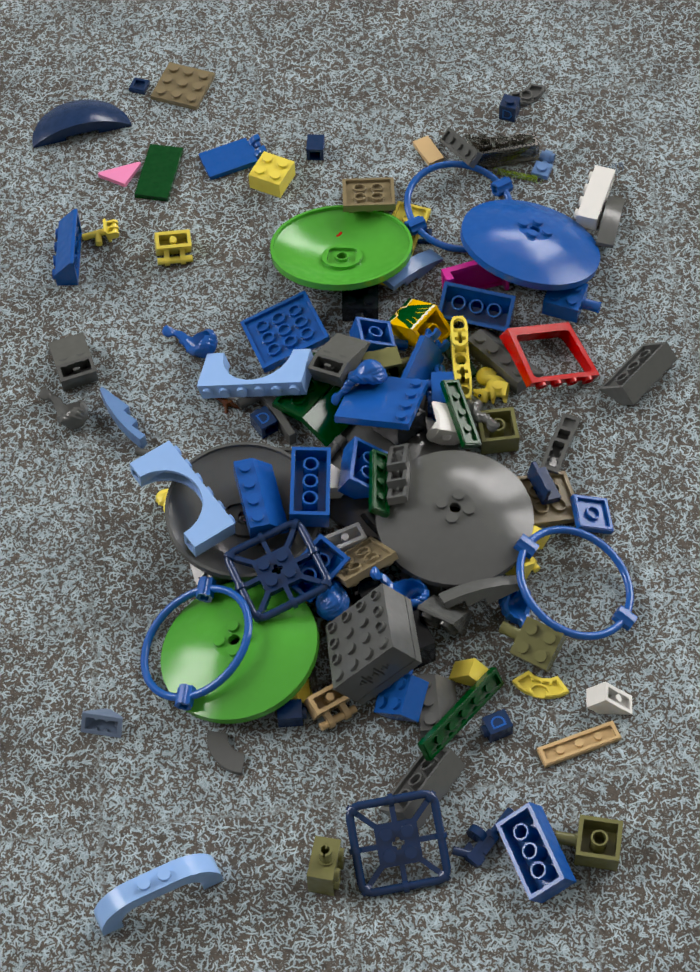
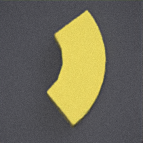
M527 671L512 680L514 686L520 691L539 699H555L569 694V690L558 676L540 678Z

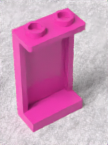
M474 260L441 269L442 291L445 281L480 289L503 285L505 290H509L510 282L488 272Z

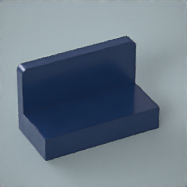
M536 461L532 462L527 477L541 504L546 505L559 502L561 495L547 468H539Z

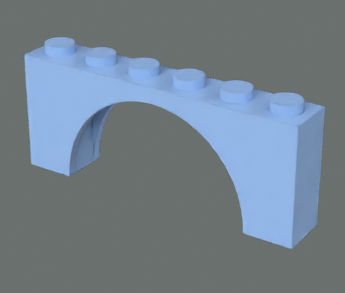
M293 349L289 359L275 372L262 378L245 380L229 374L230 364L225 353H208L197 388L203 399L306 395L312 377L308 366L314 356L311 349Z
M167 441L129 463L130 471L141 487L157 481H174L188 486L198 495L202 502L200 516L195 524L184 532L185 544L194 556L197 557L235 534L236 521L231 514L228 515L226 513L223 503L215 499L211 488L203 484L200 474L192 470V465L188 459L184 460L180 449L176 445L173 446L170 441Z

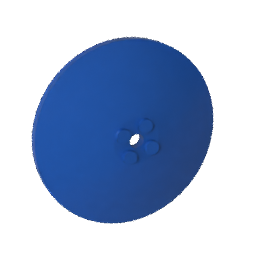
M520 200L485 202L467 212L460 228L461 242L475 262L493 275L523 287L549 291L579 287L592 279L600 263L599 248L594 238L585 228L565 214L540 204Z

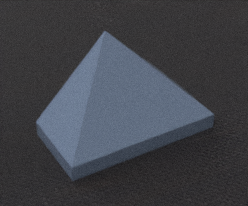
M106 708L82 712L81 732L121 738L122 716Z

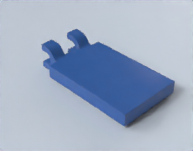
M253 135L248 141L246 138L199 153V158L210 180L253 167L264 151L267 152L265 146H261L259 142L261 141L259 135Z
M426 328L424 335H420L401 378L428 380L431 379V372H434L433 367L435 365H438L440 369V364H442L445 358L442 353L450 347V342L447 339H444L443 343L437 340L442 333L438 328H435L433 332Z

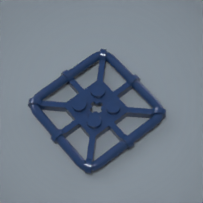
M294 518V520L284 522L264 533L259 532L257 536L231 548L223 556L225 565L235 584V591L246 600L252 618L257 623L269 620L292 608H298V605L331 589L333 584L330 574L319 555V548L315 547L306 527L300 519ZM291 528L285 545L271 552L266 540ZM299 531L308 552L294 558L290 550ZM259 543L262 544L266 555L256 560L237 556V554ZM313 559L323 579L302 574L298 565ZM234 563L254 568L257 577L247 582H242ZM277 567L283 568L280 570L281 574L277 575V573H273V571ZM300 582L318 586L294 598L290 587ZM262 584L265 594L259 609L256 611L247 590ZM285 590L289 601L265 612L271 596Z
M418 790L396 795L389 793L385 797L358 801L346 807V825L351 847L349 854L352 855L356 882L362 896L376 897L403 891L405 894L410 893V890L436 886L450 880L451 864L446 837L448 836L447 831H444L440 803L435 795V791ZM425 798L412 818L397 820L394 804ZM431 803L436 833L419 836L417 820L428 804ZM389 805L391 822L375 824L358 812V810ZM354 816L374 829L376 844L359 847ZM396 837L404 840L401 849L392 846V842H395ZM437 839L442 870L423 857L420 842ZM377 850L380 865L366 884L360 853ZM421 862L439 876L408 882L405 864ZM400 867L402 883L372 888L384 868Z

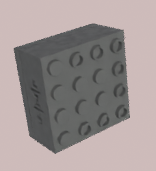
M383 583L325 626L333 690L357 701L361 705H364L422 663L411 599Z

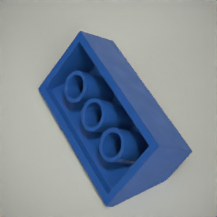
M73 209L59 221V226L55 229L57 242H54L56 255L53 256L55 269H52V278L56 280L57 286L78 285L82 228L78 210Z
M445 281L439 310L446 320L451 321L453 316H463L469 325L504 332L512 326L516 296Z
M254 458L234 461V477L250 539L257 536L259 532L264 533L287 522L272 464ZM289 529L286 530V531H284V532H282V533H280V534L288 533V532H289Z

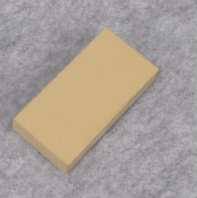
M428 135L413 141V146L428 166L444 161V156Z

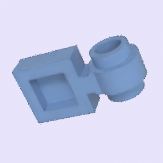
M541 151L539 160H536L531 175L540 176L537 178L545 180L548 179L555 160L553 151Z

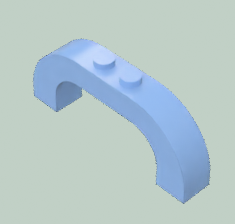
M205 853L186 855L115 887L97 903L94 915L103 936L124 927L122 923L124 916L132 909L186 884L201 883L203 889H207L224 880L211 855Z

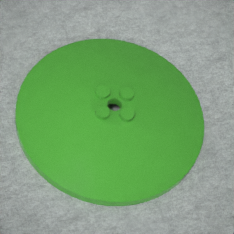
M343 205L320 207L294 216L278 228L270 244L272 262L283 276L306 287L329 291L355 290L384 282L395 276L407 265L413 251V240L409 229L395 216L384 211L343 212Z
M229 582L222 585L235 590L234 582ZM262 584L247 590L256 611L259 609L265 594ZM285 590L271 596L265 612L289 601ZM291 590V593L294 596V598L299 596ZM214 593L212 602L195 599L177 616L165 637L161 652V672L169 692L177 693L179 684L193 685L198 690L215 680L232 662L239 650L244 634V616L240 606L233 598L225 594ZM304 602L298 605L296 609L292 608L260 623L254 622L252 618L253 628L250 644L238 668L217 689L207 695L194 699L193 707L186 712L199 719L213 723L235 724L266 716L291 700L308 680L318 657L319 632L315 618L308 605ZM240 639L237 644H230L232 640Z

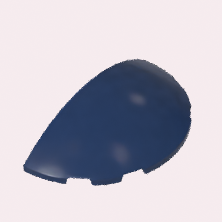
M92 99L75 100L55 107L40 119L33 132V148L66 141V137L95 130L103 133L132 125L127 115L110 103Z

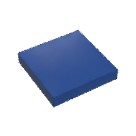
M572 494L570 501L576 528L602 534H612L614 532L607 498Z

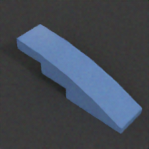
M432 249L418 253L410 258L407 265L399 273L383 283L395 291L402 284L407 286L415 278L420 279L440 263L443 258Z
M101 387L102 400L116 425L131 441L143 449L147 445L146 436L139 431L137 420L131 416L129 406Z

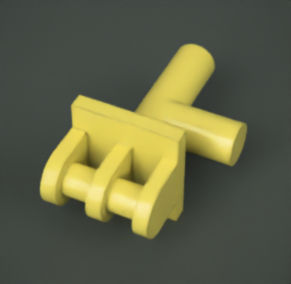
M103 219V228L82 234L83 240L95 238L96 246H102V236L106 235L108 241L112 242V239L120 236L118 221L115 219L109 221Z

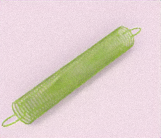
M498 168L499 172H497V174L500 172H504L501 174V176H503L505 173H510L512 171L508 170L507 172H505V169L500 171V169ZM513 171V173L506 175V177H508L511 174H515L511 178H514L517 175H521L517 177V179H519L522 176L529 175L527 177H524L522 180H525L528 177L535 176ZM535 176V177H533V178L528 179L527 181H530V180H532V179H534V178H537V177H540V176Z

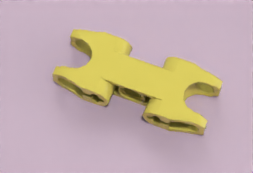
M453 316L450 322L452 371L454 380L459 379L465 398L471 400L472 377L467 321L463 316ZM456 321H461L464 327L454 328L453 324Z

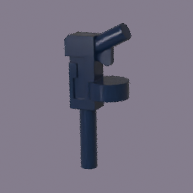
M507 807V809L503 812V814L500 816L497 822L501 821L514 811L511 808ZM472 824L466 833L469 838L477 842L476 845L473 847L468 842L464 848L453 846L451 854L464 857L472 866L479 868L485 861L484 857L500 838L497 836L499 831L495 824L486 832L478 825Z

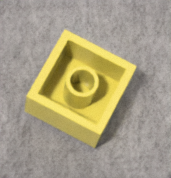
M264 151L248 174L250 188L281 198L296 175L295 162Z

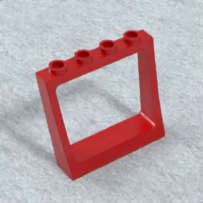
M569 322L507 328L499 336L514 361L526 387H536L537 390H540L547 385L556 388L561 386L562 383H566L567 386H572L578 381H582V384H587L600 375ZM561 338L584 372L535 377L519 342Z

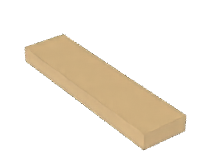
M612 720L538 747L536 751L544 767L547 768L618 742L622 737Z

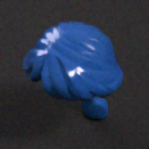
M168 325L164 326L162 334L165 337L175 336L179 339V343L183 345L187 353L199 358H206L208 353H214L218 345L217 336L211 329H205L193 337L187 336L183 331L174 330Z
M364 360L355 370L348 373L342 389L332 395L331 403L336 406L355 384L369 383L371 385H380L388 379L386 369L376 360Z
M376 566L370 570V576L374 581L380 580L383 584L411 599L413 611L418 610V605L429 598V590L420 579L409 578L392 582Z
M335 579L331 580L333 583L331 589H328L316 598L317 614L327 621L334 620L346 611L350 605L348 593L343 589L341 583Z
M515 591L498 600L501 613L505 616L506 620L519 625L521 628L531 610L525 602L521 591Z

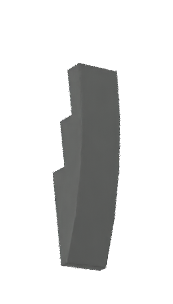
M608 196L596 240L597 246L614 247L625 205V198Z
M565 413L562 414L559 425L557 424L554 435L550 439L540 468L546 467L548 472L559 474L571 448L581 418Z
M409 443L390 446L386 464L388 470V505L408 502L410 451Z
M509 575L475 580L453 587L438 595L445 608L448 609L463 601L467 607L483 599L488 604H491L520 589L517 576Z

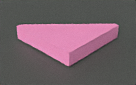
M141 162L101 171L98 173V177L126 187L140 169Z

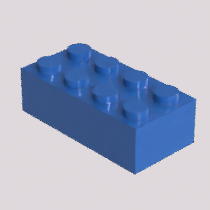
M292 447L289 521L296 518L300 519L305 527H329L331 447Z
M528 802L495 824L530 901L544 903L577 882L542 806Z

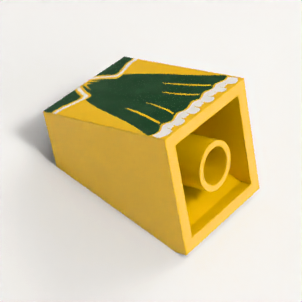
M411 298L388 320L391 323L393 334L402 340H408V344L414 348L420 335H424L426 328H429L432 332L435 328H438L442 333L437 340L441 343L451 332L448 322L437 305Z

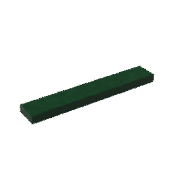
M490 667L417 743L426 761H431L504 685L496 667Z

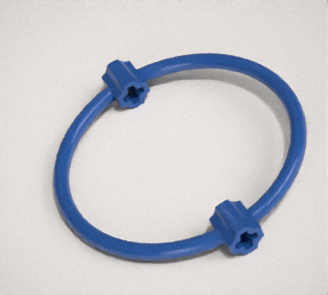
M443 161L429 165L419 171L406 188L404 209L408 221H405L404 224L412 236L419 234L427 242L447 251L467 253L464 246L448 244L429 235L425 231L427 225L424 217H414L411 209V196L416 184L424 176L438 169L464 168L478 172L492 181L490 187L495 196L500 197L503 195L505 200H512L510 194L513 191L512 181L506 176L499 179L495 174L479 165L471 168L464 161Z
M551 526L537 531L530 537L523 533L513 548L519 552L516 562V576L521 594L532 612L553 630L562 632L565 636L575 639L598 640L613 635L622 627L628 631L636 622L638 616L632 613L634 590L629 572L617 553L597 536L575 527ZM552 534L579 536L598 546L611 558L622 576L626 591L625 607L620 605L611 617L615 621L612 626L596 632L576 631L557 623L541 610L528 590L524 575L525 558L527 557L530 560L540 545L536 542L539 539Z
M207 576L200 577L197 588L181 594L159 613L150 626L141 649V672L149 689L165 700L175 701L174 706L185 711L191 710L194 699L214 691L235 672L248 650L252 636V614L246 600L237 591L226 586L216 585L217 581ZM214 593L225 594L233 598L240 606L244 616V634L239 650L229 666L215 680L198 690L193 685L179 684L177 693L167 692L160 688L151 677L148 657L153 638L166 617L179 605L193 597L204 602H212Z

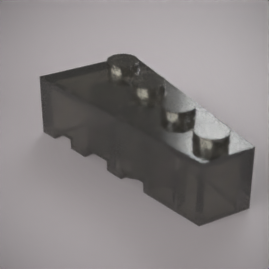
M535 133L512 134V136L497 134L496 137H486V134H479V137H471V134H465V140L483 154L476 165L485 169L539 160L540 144Z

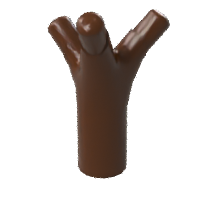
M215 398L223 405L225 414H228V407L239 409L238 405L233 403V400Z

